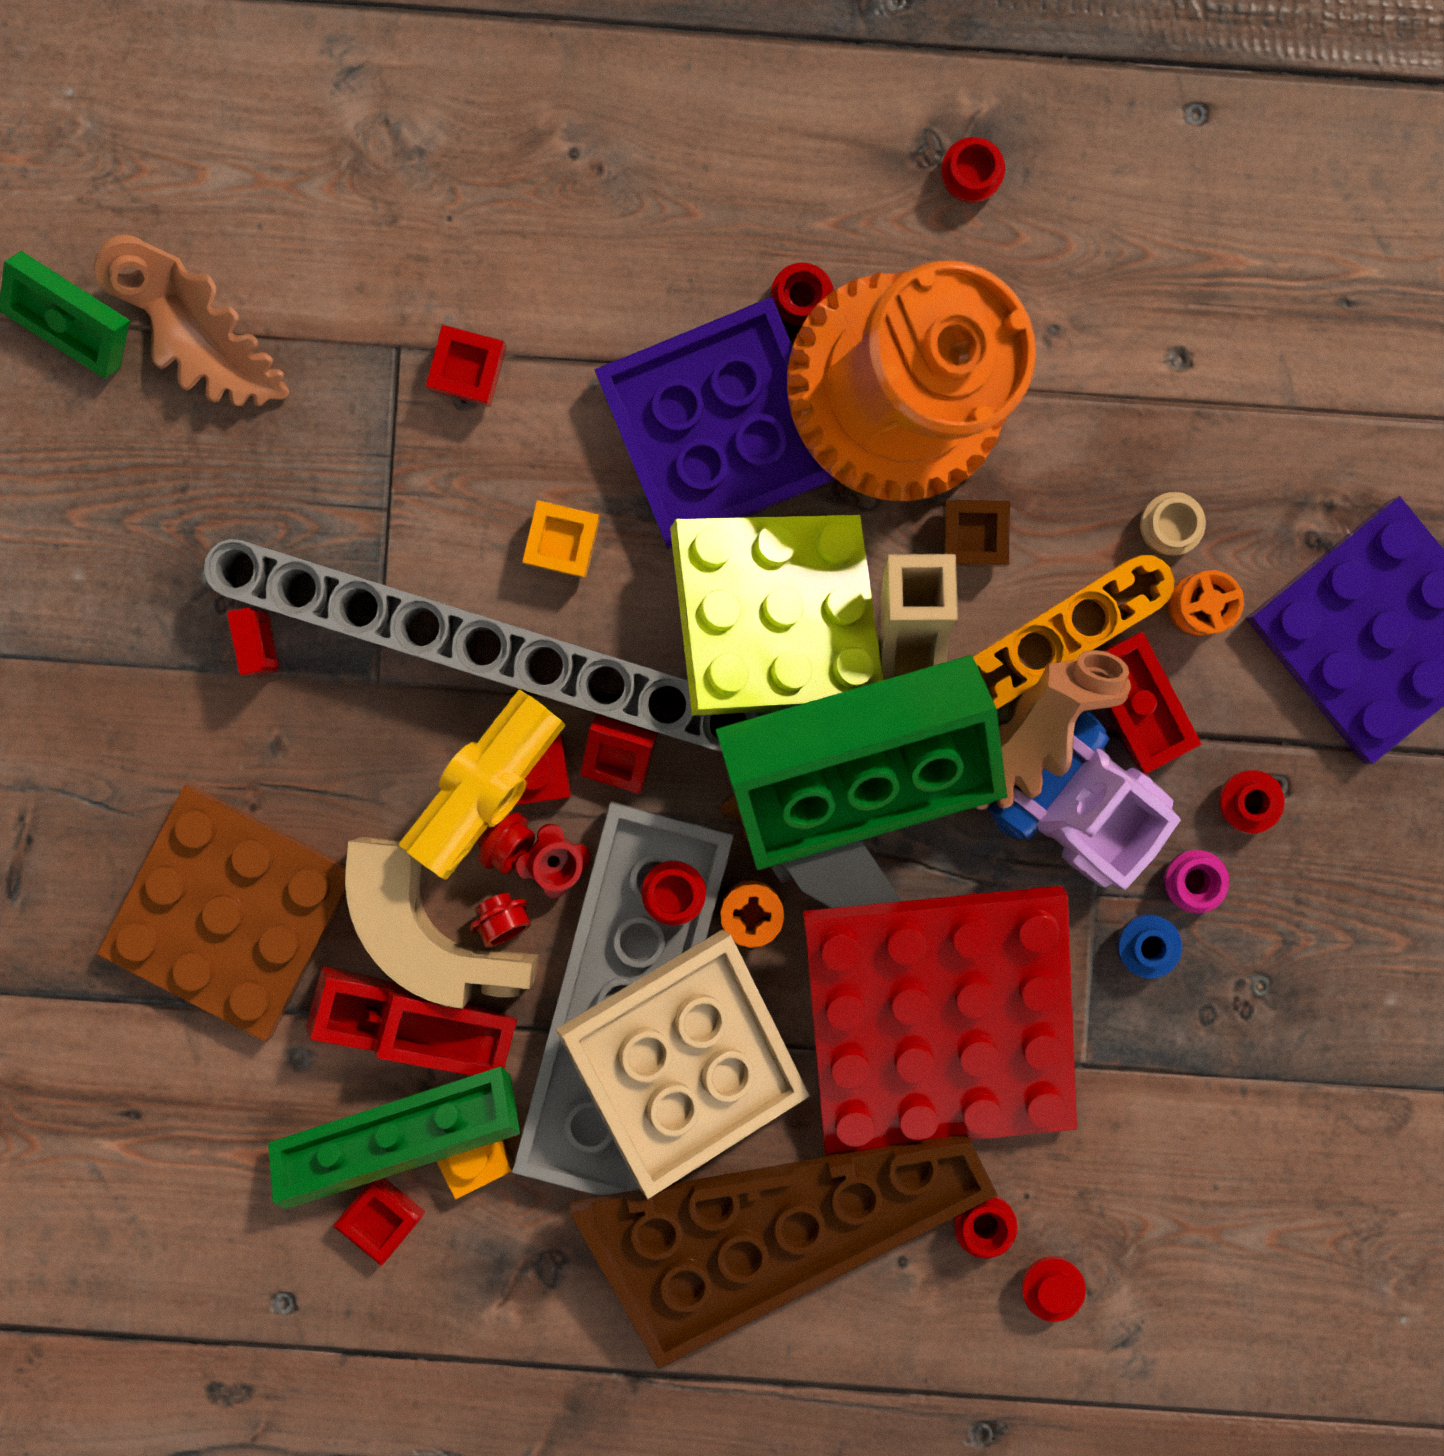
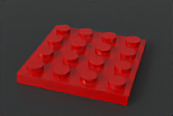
M1063 886L803 911L825 1154L856 1152L967 1134L970 1140L1077 1130L1068 894Z

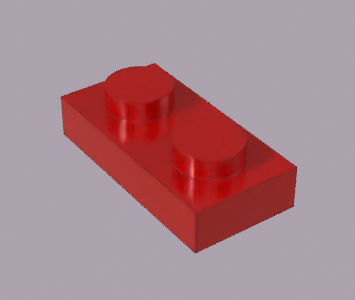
M1143 631L1137 632L1103 650L1120 658L1129 669L1128 679L1131 689L1126 701L1118 706L1107 707L1106 710L1139 771L1147 774L1202 745Z

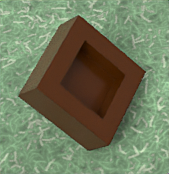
M945 500L943 502L942 554H956V566L1006 567L1009 565L1010 501Z

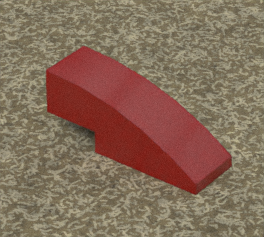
M322 966L306 1029L310 1040L374 1051L377 1059L473 1076L497 1067L505 1068L517 1019L469 1002L463 1009L444 1006L421 998L396 982Z

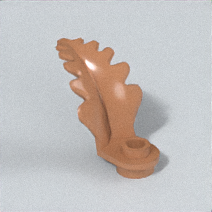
M117 235L102 244L93 263L98 284L108 294L142 308L148 313L151 319L152 361L156 367L164 369L174 360H177V377L181 388L190 390L200 378L205 377V396L209 401L219 402L224 391L227 389L231 404L238 407L244 405L250 396H253L256 406L264 405L269 399L283 400L288 397L289 389L282 381L284 373L279 369H269L273 364V358L265 352L252 353L258 346L256 337L251 334L235 335L232 333L238 322V313L231 307L215 308L212 306L216 294V285L209 275L188 273L180 258L156 248L135 236ZM129 267L138 269L129 274L119 273L121 270Z
M1090 650L1080 654L1077 660L1048 664L1036 685L1010 701L1007 708L1010 721L1007 724L999 725L1008 798L996 801L1000 808H1008L1013 804L1014 785L1019 786L1029 798H1035L1042 792V772L1044 769L1058 777L1064 775L1069 770L1072 762L1074 727L1078 716L1086 710L1114 707L1126 701L1131 684L1128 679L1129 669L1124 661L1108 652ZM989 803L977 806L975 808L981 810L986 809L989 806Z

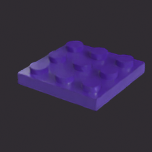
M772 297L594 369L668 550L672 548L670 528L676 519L747 518L837 481L813 458L795 427L787 394V370L792 344Z
M1400 496L1386 502L1245 618L1364 764H1374L1444 706V549Z

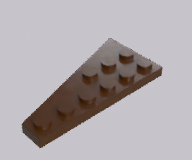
M965 1134L884 1146L673 1183L649 1199L638 1189L569 1202V1213L655 1365L660 1369L998 1196L969 1137Z

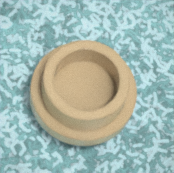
M1181 492L1164 493L1151 500L1143 510L1140 520L1141 534L1146 544L1155 552L1165 556H1178L1194 549L1203 538L1206 527L1205 515L1199 503L1191 496Z

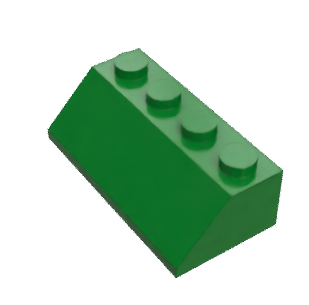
M972 655L716 729L757 870L1008 798L997 708Z

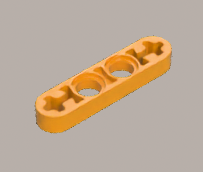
M1140 555L1124 561L974 654L973 658L980 673L984 674L992 672L1003 665L994 656L996 652L1003 649L1008 667L1015 675L1021 678V682L1014 687L1010 675L1002 677L990 686V691L993 695L992 700L996 708L999 709L1036 685L1048 664L1077 660L1083 652L1096 649L1163 607L1170 600L1174 591V576L1171 568L1162 559L1153 555ZM1136 569L1140 575L1151 572L1157 581L1149 588L1153 598L1149 601L1143 594L1123 602L1119 606L1128 615L1121 619L1117 602L1103 590V586L1109 583L1113 595L1123 591L1135 582L1132 570ZM1082 600H1092L1103 608L1105 624L1102 630L1094 636H1085L1074 628L1072 612L1075 606ZM1030 633L1043 635L1050 642L1052 648V656L1049 662L1038 670L1026 667L1018 656V646L1021 639Z

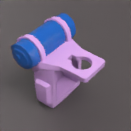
M1082 712L1075 721L1072 762L1069 770L1064 775L1058 777L1044 769L1042 772V792L1037 797L1029 798L1019 786L1014 785L1013 804L1010 807L1000 808L997 802L994 801L987 810L991 814L992 819L997 823V828L1004 834L1017 840L1030 841L1038 832H1041L1049 838H1054L1064 847L1061 857L1083 876L1101 887L1112 885L1115 888L1126 890L1156 857L1181 819L1172 810L1174 800L1160 786L1154 783L1148 775L1135 768L1125 771L1110 759V756L1103 751L1110 740L1106 735V729L1090 712Z

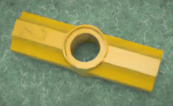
M519 689L499 716L495 718L478 743L471 742L453 757L440 778L438 786L441 790L398 845L440 878L447 880L462 859L470 852L472 846L488 826L494 827L499 824L515 807L527 784L526 776L566 726L564 722L533 697Z

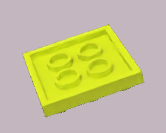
M860 515L675 520L670 531L692 716L779 711L883 680Z

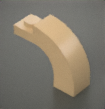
M956 554L888 555L882 577L878 619V644L883 680L947 662L950 635L958 620Z
M360 837L348 841L345 887L347 904L353 925L371 958L397 984L428 1001L461 1009L472 998L473 984H481V993L494 997L519 996L520 988H531L537 977L538 954L470 948L451 941L436 929L429 920L421 900L420 877L422 864L398 845L400 843L399 840Z

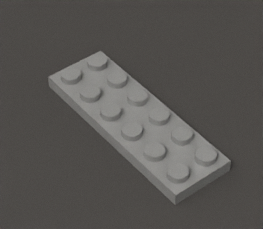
M610 802L512 1173L598 1196L639 1189L555 1029L707 938L734 837L733 833ZM669 860L683 861L692 865L701 874L706 886V899L700 913L688 923L676 926L665 925L652 918L643 905L641 895L642 885L649 871L656 865Z

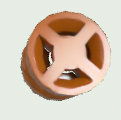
M1209 570L1191 574L1175 584L1171 598L1167 602L1168 615L1174 626L1183 633L1192 636L1222 633L1233 627L1241 617L1244 608L1243 591L1238 582L1228 573ZM1199 593H1201V594L1198 596L1197 601L1194 602L1196 596H1197Z
M756 879L741 880L732 885L723 896L720 906L721 925L724 931L732 936L736 944L748 948L762 947L773 941L781 931L784 921L783 905L776 890L766 882Z

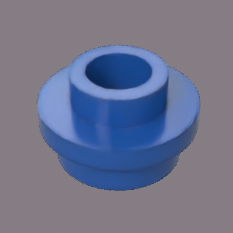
M1145 914L1131 919L1121 929L1117 939V952L1120 961L1130 972L1142 978L1154 979L1168 974L1176 967L1182 954V940L1178 930L1171 922L1157 915ZM1150 936H1157L1161 943L1160 952L1153 958H1145L1141 952L1143 941Z

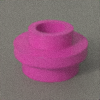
M1188 850L1174 857L1167 866L1164 874V888L1168 898L1178 908L1190 913H1206L1218 907L1225 899L1229 889V875L1225 865L1217 856L1203 850ZM1199 869L1203 873L1204 884L1200 890L1190 892L1185 885L1186 876L1192 870Z

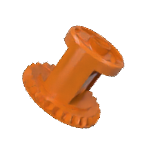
M936 261L918 266L908 272L883 274L880 271L871 276L855 278L842 287L835 289L813 309L802 324L792 346L787 370V394L791 415L800 438L813 458L826 472L845 486L869 497L887 501H916L937 496L967 480L970 475L985 463V459L999 442L998 436L1001 427L1007 420V416L1021 402L1030 385L1035 366L1036 347L1029 316L1015 293L1001 279L981 267L965 262Z

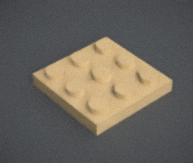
M720 930L555 1029L636 1184L647 1199L810 1097L732 936L724 930Z

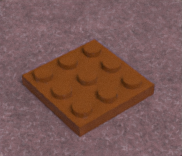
M192 784L184 785L97 955L266 1042L275 1033L346 896V864Z

